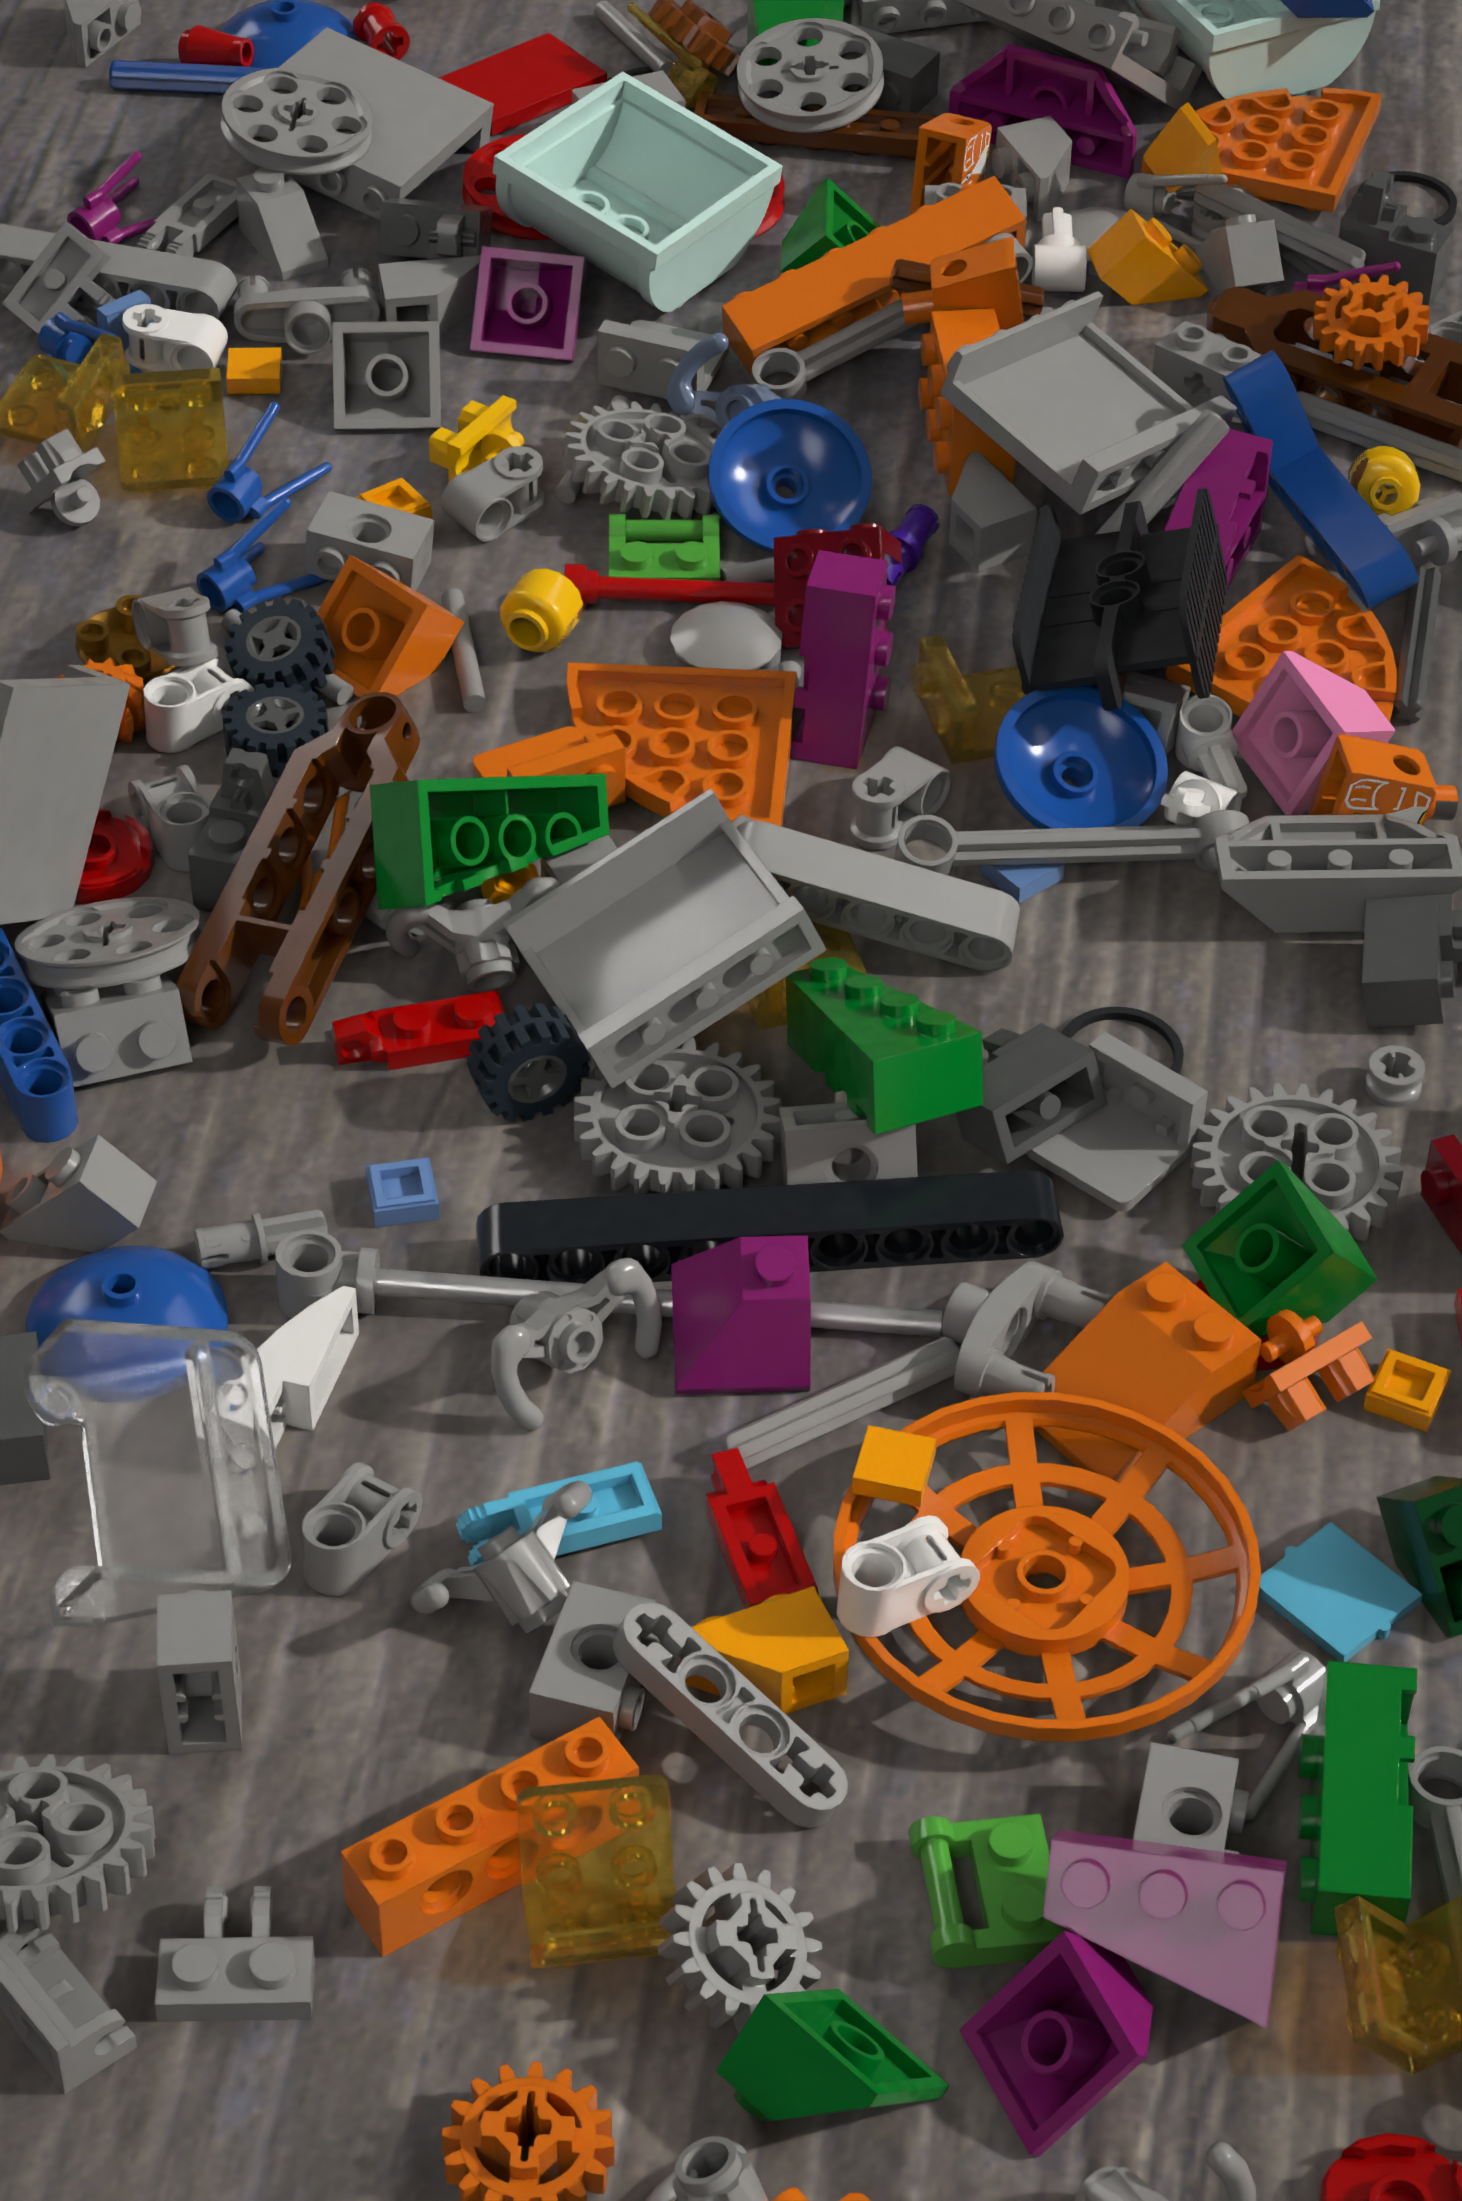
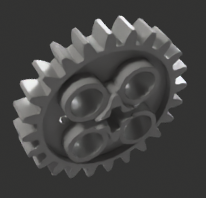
M632 401L630 409H624L617 402H611L609 411L595 405L591 415L580 412L577 422L571 421L569 423L562 451V457H565L563 468L572 471L570 477L572 482H584L583 493H601L599 503L603 505L616 501L620 503V512L623 513L634 507L639 509L642 518H647L651 511L659 512L664 520H670L671 512H677L688 520L691 519L693 510L701 514H709L710 507H715L708 485V465L714 443L717 439L715 438L717 428L698 427L700 418L697 416L684 420L680 418V414L675 413L673 410L669 414L663 413L659 404L656 403L651 406L650 410L642 409L637 401Z
M692 1037L684 1043L682 1049H673L613 1089L595 1065V1080L583 1079L581 1082V1096L574 1099V1142H579L580 1159L592 1160V1175L594 1177L611 1173V1189L614 1191L623 1188L629 1183L634 1185V1194H647L650 1190L658 1193L719 1189V1186L722 1184L730 1188H743V1174L759 1178L762 1172V1161L772 1162L775 1144L780 1143L779 1108L781 1107L780 1098H774V1082L772 1080L761 1081V1066L759 1064L742 1068V1052L736 1051L725 1058L720 1057L718 1042L709 1045L705 1051L696 1050V1043Z
M1274 1083L1272 1096L1265 1097L1255 1087H1251L1248 1091L1247 1103L1230 1095L1226 1099L1225 1112L1214 1108L1209 1111L1208 1124H1201L1198 1127L1196 1143H1193L1190 1168L1193 1169L1191 1184L1192 1188L1201 1189L1199 1203L1201 1207L1216 1206V1215L1277 1160L1286 1164L1291 1170L1294 1131H1302L1305 1134L1300 1180L1345 1227L1351 1236L1364 1242L1368 1239L1370 1225L1383 1228L1387 1211H1394L1396 1208L1403 1176V1167L1399 1166L1401 1149L1390 1146L1392 1138L1391 1129L1375 1130L1377 1120L1375 1112L1360 1116L1355 1115L1357 1100L1352 1098L1339 1106L1332 1103L1333 1090L1326 1089L1319 1098L1310 1097L1306 1084H1300L1296 1095H1287L1280 1083Z
M48 1754L42 1760L40 1766L29 1767L27 1761L21 1756L16 1757L13 1763V1770L3 1772L0 1769V1920L6 1921L8 1933H15L20 1928L23 1920L34 1919L36 1926L41 1931L48 1930L51 1916L59 1914L74 1924L79 1922V1908L84 1905L102 1912L107 1910V1892L128 1896L131 1893L130 1878H145L147 1875L146 1860L155 1858L154 1839H156L153 1808L152 1806H147L146 1791L144 1789L133 1790L132 1778L129 1774L111 1778L110 1764L107 1763L99 1765L89 1772L85 1771L84 1757L80 1756L73 1759L65 1767L56 1766L54 1754Z

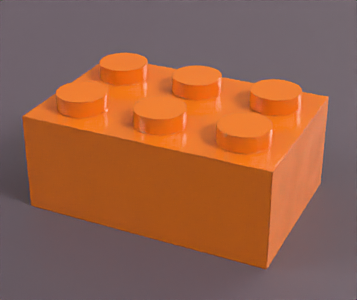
M995 308L931 311L930 333L921 334V360L923 366H928L927 377L919 378L918 381L920 410H926L928 442H934V470L936 474H944L948 495L954 494L968 454L977 450L995 468H999L1012 484L1014 482L1015 458L940 394L949 372L947 370L948 361L955 351L963 345H972L991 337L1000 330Z

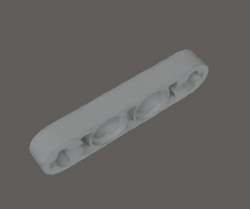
M654 1602L640 1603L632 1607L621 1622L613 1639V1650L620 1664L785 1818L796 1825L807 1828L820 1827L830 1821L846 1797L848 1790L845 1771L838 1762L674 1611L665 1605ZM652 1633L661 1641L660 1644L654 1642L647 1647L639 1641L638 1637L644 1638ZM677 1656H680L683 1660L675 1673L670 1672L666 1668L667 1665L672 1666ZM689 1676L707 1678L717 1687L720 1700L713 1703L699 1701L687 1690L685 1679ZM748 1725L760 1727L771 1737L774 1750L769 1753H759L748 1748L741 1740L739 1728ZM787 1755L793 1762L792 1764L788 1763L781 1774L776 1768L784 1756ZM813 1782L822 1791L821 1793H814L809 1797L801 1791L800 1787Z

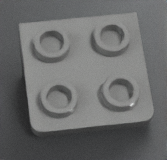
M641 319L631 322L630 325L604 320L597 330L598 384L615 387L624 392H637L666 399L671 376L683 356L698 342L711 336V334ZM729 345L725 351L709 359L697 371L691 382L693 390H707L729 354Z
M165 972L150 978L116 986L92 989L54 988L53 990L41 993L43 1007L54 1024L57 1042L70 1066L73 1087L193 1062L179 989Z
M1104 1031L1089 1044V1048L1094 1050L1108 1103L1028 1151L1027 1156L1114 1210L1128 1211L1192 1154L1193 1143H1196L1198 1127L1201 1124L1204 1125L1208 1091L1195 1084L1189 1078L1179 1075L1143 1054L1139 1049L1129 1046Z

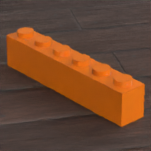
M995 175L977 184H968L962 187L956 194L933 205H924L915 210L912 215L889 226L878 227L858 241L843 248L829 250L816 261L797 270L785 271L772 282L753 291H744L737 294L730 302L722 305L723 334L726 335L730 347L753 379L752 366L755 359L761 353L773 348H787L797 353L902 299V293L907 292L892 289L890 283L891 271L896 260L904 259L930 265V262L936 257L982 245L989 238L1000 233L1012 234L1025 249L1026 218Z

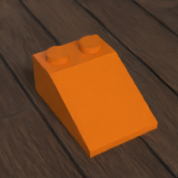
M1165 1261L1119 1291L1051 1362L1043 1373H1050L1055 1376L1054 1392L1100 1399L1136 1411L1172 1429L1186 1439L1245 1399L1242 1391L1255 1383L1261 1339ZM1033 1427L1037 1433L1078 1468L1107 1476L1118 1483L1123 1480L1143 1454L1126 1444L1092 1433L1058 1427Z

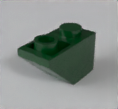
M1434 1476L1377 1496L1396 1566L1407 1582L1423 1594L1421 1602L1444 1635L1451 1638L1461 1635L1462 1478Z

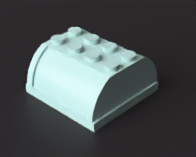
M1125 0L1139 17L1177 26L1181 34L1176 45L1194 63L1201 67L1211 85L1225 99L1259 91L1284 88L1288 89L1291 97L1307 96L1310 90L1329 85L1341 75L1361 50L1371 30L1376 10H1379L1380 0H1372L1375 12L1367 18H1297L1280 0Z
M621 72L495 155L492 173L496 175L498 205L508 218L522 226L533 227L577 255L585 256L587 261L640 292L642 298L652 306L663 312H672L737 264L762 223L773 194L774 186L780 183L783 166L632 76Z

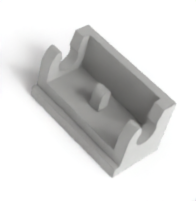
M34 1919L23 1920L20 1928L15 1933H8L6 1930L0 1934V2013L64 2094H67L136 2049V2036L128 2026H123L125 2019L116 2009H110L60 1949L59 1942L52 1933L38 1938L45 1931H41L36 1926ZM34 1938H37L33 1940L28 1946L21 1949L27 1942Z

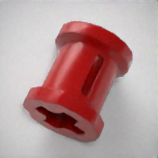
M379 2L368 3L361 7L353 20L355 34L360 40L367 42L369 47L398 60L407 53L410 46L409 34L402 25L395 22V17L389 7Z

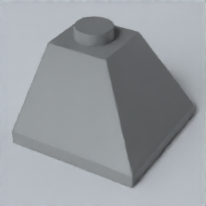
M439 321L332 322L335 431L437 430L441 427Z

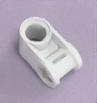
M140 304L127 309L122 318L123 328L128 333L129 347L125 350L124 361L139 368L148 375H159L182 379L191 383H201L208 380L213 374L227 344L228 335L226 328L215 317L207 314L165 309L153 304Z
M217 658L199 665L183 666L167 675L152 679L143 689L147 743L155 750L165 753H179L190 749L196 743L222 731L223 712L227 711V703L231 699L238 701L237 693L246 689L251 693L254 692V688L244 679H233L225 673L224 665Z
M930 1515L920 1517L902 1528L868 1541L858 1542L848 1548L842 1559L836 1614L840 1623L852 1633L865 1637L885 1635L897 1627L935 1612L940 1613L950 1610L961 1604L976 1589L980 1580L979 1570L969 1559L960 1558L947 1540L949 1536L948 1528L940 1518Z

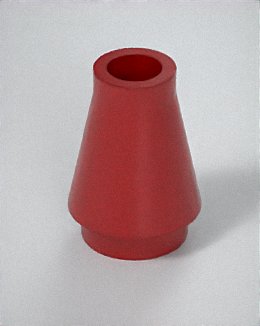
M196 25L192 29H186L181 34L178 54L180 62L185 64L249 67L254 58V46L249 38L237 37L209 27Z

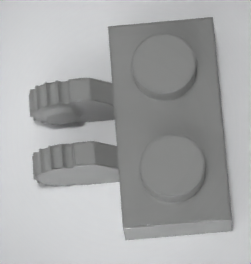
M65 221L2 304L38 334L43 325L55 317L58 312L64 313L72 320L98 328V324L94 320L80 313L73 305L84 291L95 299V303L99 306L116 300L93 282V279L111 257L72 224Z
M254 1886V1894L250 1898L252 1937L225 1938V1924L229 1918V1900L225 1895V1887H207L204 1907V1938L160 1939L155 1995L157 2022L312 2019L315 1966L314 1937H272V1886Z

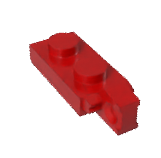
M498 990L375 1010V1012L372 1010L365 1014L333 1021L332 1039L338 1065L372 1060V1062L386 1063L388 1071L471 1056L468 1047L472 1040L481 1039L478 1030L484 1024L492 1027L496 1023L493 1017L502 1011L504 1012Z
M738 1448L713 1453L711 1458L714 1463V1473L711 1474V1481L715 1492L705 1494L707 1516L744 1609L761 1604L774 1595L791 1594L812 1586L815 1587L819 1595L817 1584L775 1483L768 1484L765 1479L752 1482Z

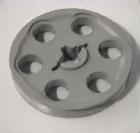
M807 18L785 22L756 36L741 53L737 64L739 96L746 110L754 118L773 128L798 133L833 130L852 123L865 115L880 98L884 87L882 53L871 36L860 28L842 21ZM806 39L820 41V43L810 47L798 45L799 42ZM848 52L863 54L860 58L850 60L840 57ZM766 58L778 60L776 64L770 66L757 64L758 61ZM859 84L865 87L858 92L843 90L845 86ZM773 90L781 93L774 98L765 99L757 96L764 91ZM808 104L824 106L822 109L814 112L801 110L803 106Z
M290 67L256 71L235 81L226 90L222 99L220 127L227 144L244 159L272 171L294 175H320L336 172L359 161L368 151L371 144L373 112L367 99L347 82L323 72ZM284 89L292 93L280 94L272 90ZM323 100H334V101H337V102H339V103H341V104L331 105V104H326V103H324V102H322V101H323ZM252 108L257 110V112H243L238 109ZM303 110V115L298 119L300 111ZM296 122L294 131H291V126ZM338 129H349V130H352V131H354V132H356V133H354V134H343V133L338 132V131H336V130H338ZM255 137H264V138H268V139H270V140H272V141H270V142H259V141H256V140H254V139H252V138H255ZM315 148L319 149L322 152L310 153L302 149Z
M129 897L99 901L55 913L30 925L15 940V950L18 956L22 958L19 964L28 982L55 989H92L116 986L162 974L187 962L202 933L197 928L201 917L199 910L192 904L172 898Z

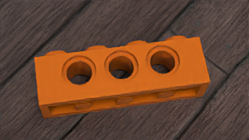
M599 1716L340 1851L345 1904L381 1956L384 1957L640 1820L639 1767Z

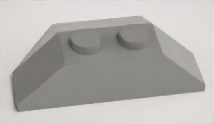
M1386 814L1264 816L1240 827L1231 835L1224 834L1215 838L1214 850L1221 889L1275 933L1364 932L1366 899L1453 894L1462 888V854L1457 835L1443 831L1436 834L1420 824Z

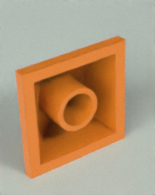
M349 555L317 612V615H320L335 650L336 658L332 659L335 665L333 674L352 685L354 688L353 693L360 698L375 692H388L398 696L435 673L465 622L421 593L352 555Z

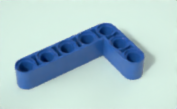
M1270 350L1223 377V382L1231 402L1237 407L1236 413L1244 432L1273 440L1268 477L1270 488L1368 610H1371L1419 583L1417 571L1403 546L1319 447L1294 384L1277 354Z
M0 925V1085L22 1131L28 1138L45 1143L60 1141L75 1131L78 1124L71 1069Z

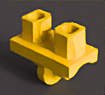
M502 395L490 407L473 400L461 409L458 417V433L440 427L430 436V462L448 469V480L450 482L458 474L470 471L495 457L502 450L509 447L522 446L524 438L519 432L513 430L511 423L512 413L517 408L516 400Z

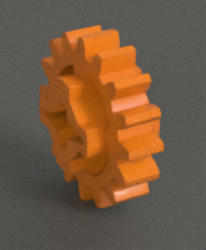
M1361 274L1359 283L1352 284L1343 278L1339 283V291L1326 288L1323 292V301L1315 302L1313 339L1320 340L1319 350L1322 353L1334 351L1335 363L1339 364L1346 359L1353 360L1354 370H1360L1364 363H1372L1376 371H1382L1383 362L1388 360L1399 367L1403 365L1404 354L1417 357L1420 344L1427 343L1430 308L1428 305H1422L1423 294L1421 292L1408 294V282L1406 281L1392 286L1389 285L1388 275H1382L1378 282H1370L1366 274Z
M533 2061L528 2069L527 2077L516 2078L514 2071L508 2064L500 2066L499 2084L491 2087L487 2082L477 2077L471 2081L472 2103L462 2100H454L450 2106L452 2126L442 2128L443 2155L446 2156L444 2157L445 2179L447 2184H458L459 2201H587L586 2191L596 2194L605 2193L607 2189V2167L615 2165V2139L611 2138L612 2115L608 2109L597 2110V2089L593 2085L581 2088L577 2092L573 2091L572 2070L564 2068L552 2081L543 2078L541 2062ZM535 2133L534 2146L529 2147L528 2160L523 2162L522 2154L524 2147H528L529 2134Z

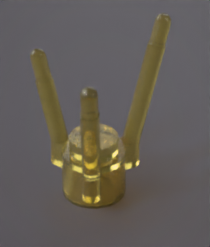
M629 3L627 10L681 60L677 62L666 56L674 63L668 73V78L685 99V104L687 103L695 108L700 92L715 94L718 86L717 76L703 68L702 61L687 52L635 3Z

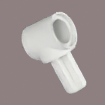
M1053 207V212L1043 215L1042 239L1033 246L1032 285L1042 287L1047 292H1084L1086 282V246L1080 245L1078 240L1073 237L1071 215L1063 213V208Z
M1211 694L1210 697L1199 699L1197 695L1190 697L1182 704L1179 714L1175 754L1178 760L1187 768L1202 772L1204 778L1236 790L1242 794V799L1245 798L1248 791L1247 785L1234 759L1238 752V744L1231 730L1232 710L1230 706L1220 697Z
M1188 771L1180 774L1170 793H1165L1161 799V805L1165 806V819L1175 825H1192L1197 818L1213 811L1235 810L1240 812L1242 804V794Z

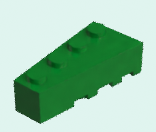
M606 774L426 779L370 785L378 910L425 907L443 900L442 897L452 893L467 891L484 884L483 881L503 873L518 871L528 867L529 863L544 857L556 856L610 834Z
M816 959L810 962V968L792 972L785 977L788 1045L814 1072H825V1084L833 1092L844 1091L847 1094V1107L855 1115L866 1114L867 1127L874 1135L983 1105L981 1031L957 1020L953 1013L939 1011L920 1002L919 998L914 994L902 993L884 984L880 977L866 975L847 966V962L843 959Z

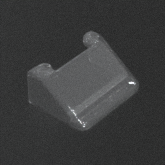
M83 1319L63 1320L21 1368L23 1385L29 1405L43 1423L54 1427L64 1424L80 1425L98 1566L84 1565L72 1567L65 1571L54 1583L50 1594L53 1626L94 1627L157 1614V1595L184 1593L190 1590H231L232 1598L267 1591L279 1584L290 1570L291 1551L263 1367L255 1346L244 1336L229 1330Z

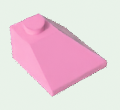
M1283 651L1233 728L1232 733L1237 741L1239 753L1284 814L1302 815L1310 810L1337 734H1346L1388 743L1396 730L1364 689L1293 651Z

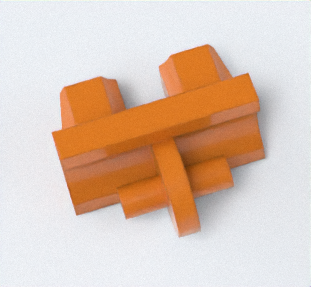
M1287 1309L1280 1310L1267 1320L1266 1331L1269 1340L1260 1345L1259 1352L1266 1362L1270 1363L1280 1358L1286 1365L1242 1391V1394L1251 1409L1267 1401L1273 1413L1289 1432L1326 1410L1308 1376L1318 1371L1336 1403L1375 1381L1364 1356L1358 1348L1372 1339V1336L1363 1321H1360L1316 1347L1314 1337L1323 1332L1321 1321L1314 1315L1303 1320L1293 1311Z

